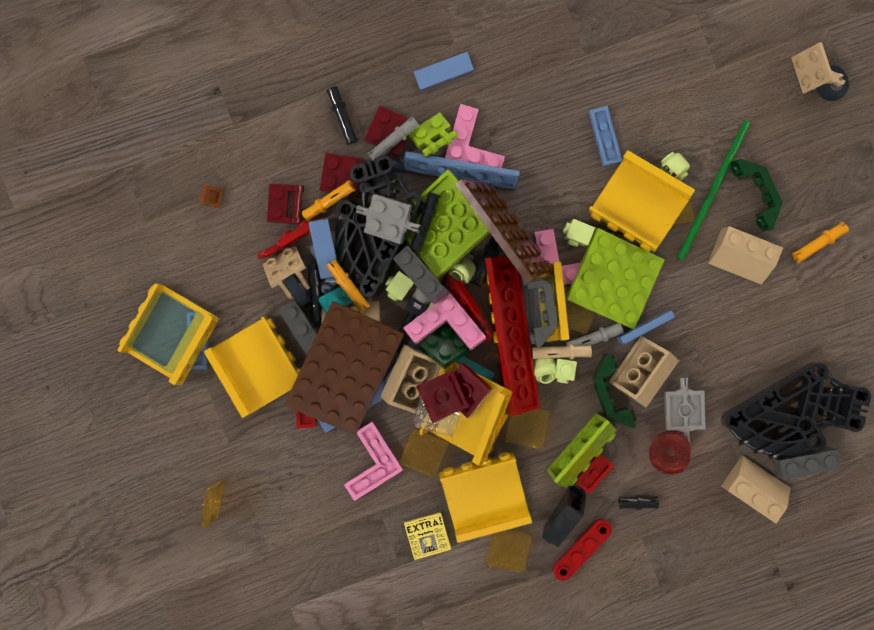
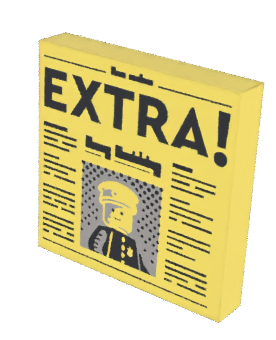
M441 511L404 522L414 560L451 550Z

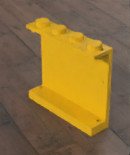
M627 150L623 156V161L594 205L590 206L589 213H591L590 216L598 222L602 220L607 223L609 229L615 232L617 230L622 232L627 240L631 242L635 240L640 243V247L645 251L655 252L692 197L695 189Z
M267 316L261 317V320L215 347H210L203 351L242 418L290 391L301 369L295 365L294 361L296 359L291 351L288 352L285 348L286 342L282 335L277 334L275 330L276 324L271 318L268 319Z
M454 362L445 369L441 367L438 374L443 375L452 370L455 372L460 365ZM481 375L479 376L493 389L470 418L467 419L459 411L432 423L427 412L420 423L422 427L419 432L423 434L430 431L474 455L472 462L478 466L488 458L513 393L511 390Z
M504 452L499 454L498 457H488L479 466L475 463L467 462L462 464L461 467H448L439 472L458 543L532 523L514 453Z

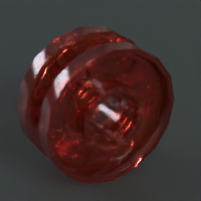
M666 431L654 438L649 449V458L651 464L658 471L674 475L681 473L687 468L691 460L692 448L684 435L676 431ZM671 449L675 452V455L669 456L665 451Z

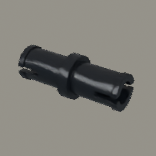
M619 496L618 504L621 503V505H618L619 509L642 510V508L658 509L659 502L656 501L659 499L657 496Z

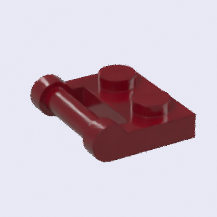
M269 184L267 222L299 225L302 221L300 209L304 186ZM289 192H294L293 214L289 218Z

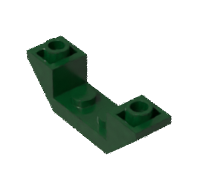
M741 158L732 162L731 171L738 180L753 174L754 184L762 193L763 203L768 206V209L755 214L757 226L763 232L774 229L783 202L767 168Z
M605 353L592 376L602 410L606 416L631 428H635L634 422L637 419L633 410L630 411L627 407L613 410L616 406L613 398H609L607 393L609 385L606 379L603 380L602 377L616 373L615 367H618L614 356Z

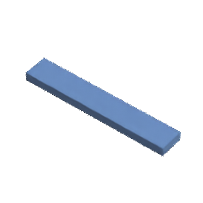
M407 151L404 157V171L440 177L449 169L458 180L486 182L487 184L491 183L495 187L516 190L520 172L430 155L425 157L424 154Z

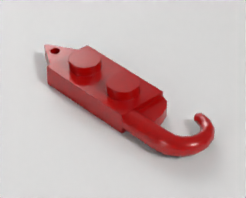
M306 220L297 225L298 229L293 232L288 230L281 234L278 243L267 250L259 252L257 258H267L311 233L309 222Z
M447 274L445 281L449 293H451L476 325L480 324L486 334V340L483 342L489 341L492 338V329L482 315V310L463 282Z

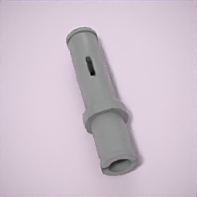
M411 116L400 127L397 126L392 134L367 154L373 161L374 158L384 156L400 141H405L407 139L406 136L420 125Z
M617 323L606 328L601 327L598 331L565 342L566 346L569 344L574 346L593 345L602 341L607 342L608 339L624 334L621 324Z

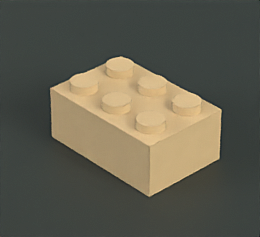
M404 344L383 389L381 398L389 405L422 415L425 405L416 386L438 377L441 366L424 351Z

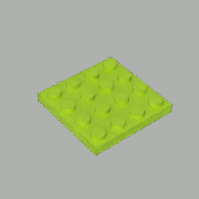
M449 169L421 194L424 196L425 201L429 192L438 194L441 197L439 198L435 210L436 216L432 219L422 252L415 250L438 279L445 275L490 233L455 185L459 180ZM414 231L411 232L407 240L410 245L415 235Z
M596 228L565 299L630 329H635L665 259Z

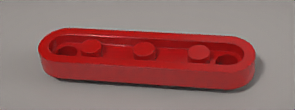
M595 520L555 562L553 573L558 580L566 581L570 579L608 539L612 533V527L607 520ZM605 527V532H599L600 528ZM566 569V573L561 574L560 570Z

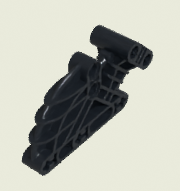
M380 156L374 158V161L369 160L368 163L363 162L353 166L350 175L355 182L362 183L359 189L362 192L361 201H363V207L367 208L368 193L396 200V195L400 194V190H396L395 185L399 184L407 195L397 201L412 205L411 211L413 212H410V222L417 223L422 213L421 209L424 208L426 201L421 194L410 193L407 184L403 180L404 164L401 160ZM413 199H415L417 205H414V203L412 202ZM341 201L337 206L338 218L336 221L334 246L335 253L339 258V265L344 269L345 273H348L349 279L360 289L362 295L366 297L377 296L381 293L396 264L393 258L403 250L412 231L407 230L402 244L383 239L381 243L380 237L364 233L366 223L362 222L363 215L356 213V210H359L357 206L360 204L354 201ZM347 205H350L351 212L349 214L346 213ZM361 237L363 245L357 255L355 246ZM365 257L367 258L369 265L368 270H366L362 265Z
M811 362L726 411L721 417V422L739 440V445L744 444L754 450V454L763 453L769 455V459L778 456H797L812 450L820 451L825 447V437L817 425H821V427L834 426L852 432L861 431L865 425L866 417L861 416L860 412L868 413V410H863L861 407H869L871 393L867 388L841 383L835 378H830L828 376V367L825 364ZM815 368H818V369H819V370L817 371V374H818V375L813 374L814 372H816V369H815ZM799 376L802 377L803 381L799 387L780 396L779 390L782 386ZM824 379L828 380L831 385L835 386L834 389L824 387L823 392L821 393ZM800 394L795 415L773 410ZM764 397L770 398L766 401L767 405L763 404V402L765 401ZM817 408L818 414L824 417L826 416L827 419L816 422L814 421ZM730 417L735 418L733 425L729 423L731 421ZM755 419L769 422L755 431L748 425ZM805 419L807 425L804 429H801L800 423ZM778 425L789 427V429L773 438L762 436ZM795 433L797 434L796 437L788 438V437L792 436V435L795 434ZM816 436L817 442L812 446L810 440Z

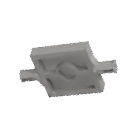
M373 194L369 208L357 206L359 210H356V213L366 216L367 221L364 233L402 244L407 230L417 233L420 231L418 229L421 228L420 224L410 222V212L412 209L410 204Z
M681 377L680 389L664 391L665 429L681 431L682 443H690V431L706 429L704 390L688 389V377Z

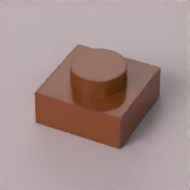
M203 184L199 203L220 208L224 190Z

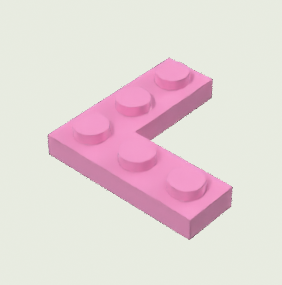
M460 104L453 128L457 132L458 137L448 145L445 158L502 168L505 156L469 146L479 109Z
M554 229L534 232L535 242L542 252L540 255L543 259L548 260L550 263L559 262ZM581 263L562 266L564 285L572 284Z
M451 293L403 328L415 344L419 343L445 322L449 323L470 350L486 340V336Z
M373 421L357 431V435L376 464L344 484L354 501L403 471L402 466Z

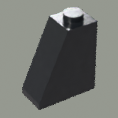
M569 486L544 525L542 538L548 543L559 547L584 517L586 494L573 486Z

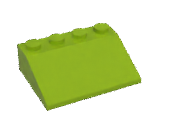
M595 413L547 469L552 479L564 488H567L569 485L573 486L578 480L577 476L579 473L589 468L592 458L594 456L598 457L601 454L605 443H610L614 439L617 429L607 419Z

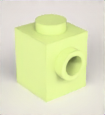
M573 219L570 223L567 222L564 227V239L568 240L567 243L572 246L578 247L582 245L586 247L590 242L595 227Z
M398 271L395 277L391 275L385 284L388 286L386 288V291L389 292L387 296L396 302L398 299L403 301L414 283L410 278Z
M555 358L557 372L554 378H557V382L568 384L569 380L574 381L577 362Z

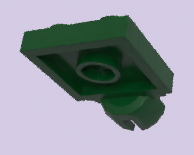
M448 323L441 325L418 343V347L443 369L472 351Z

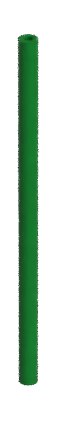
M743 121L681 247L677 259L684 261L751 124L749 121Z

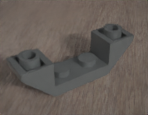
M521 276L522 285L526 286L527 290L542 288V292H539L540 301L545 306L542 316L544 323L547 322V326L532 328L533 332L530 333L531 344H535V347L539 348L558 325L552 286L545 280L527 284Z

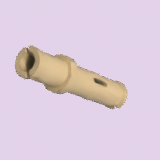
M573 344L557 347H532L533 359L569 358V360H574L576 357L591 358L592 349L591 345L574 346Z

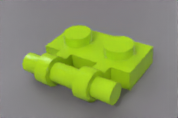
M438 113L412 131L409 137L419 150L426 146L422 153L427 157L431 153H437L438 149L442 146L451 144L458 137V134L455 130L449 134L447 133L451 130V126L443 115Z

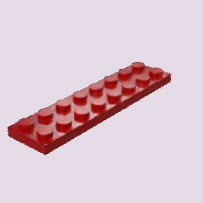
M507 256L487 258L485 261L504 387L513 392L507 406L509 416H516L540 408L536 377L534 375V362L521 276Z

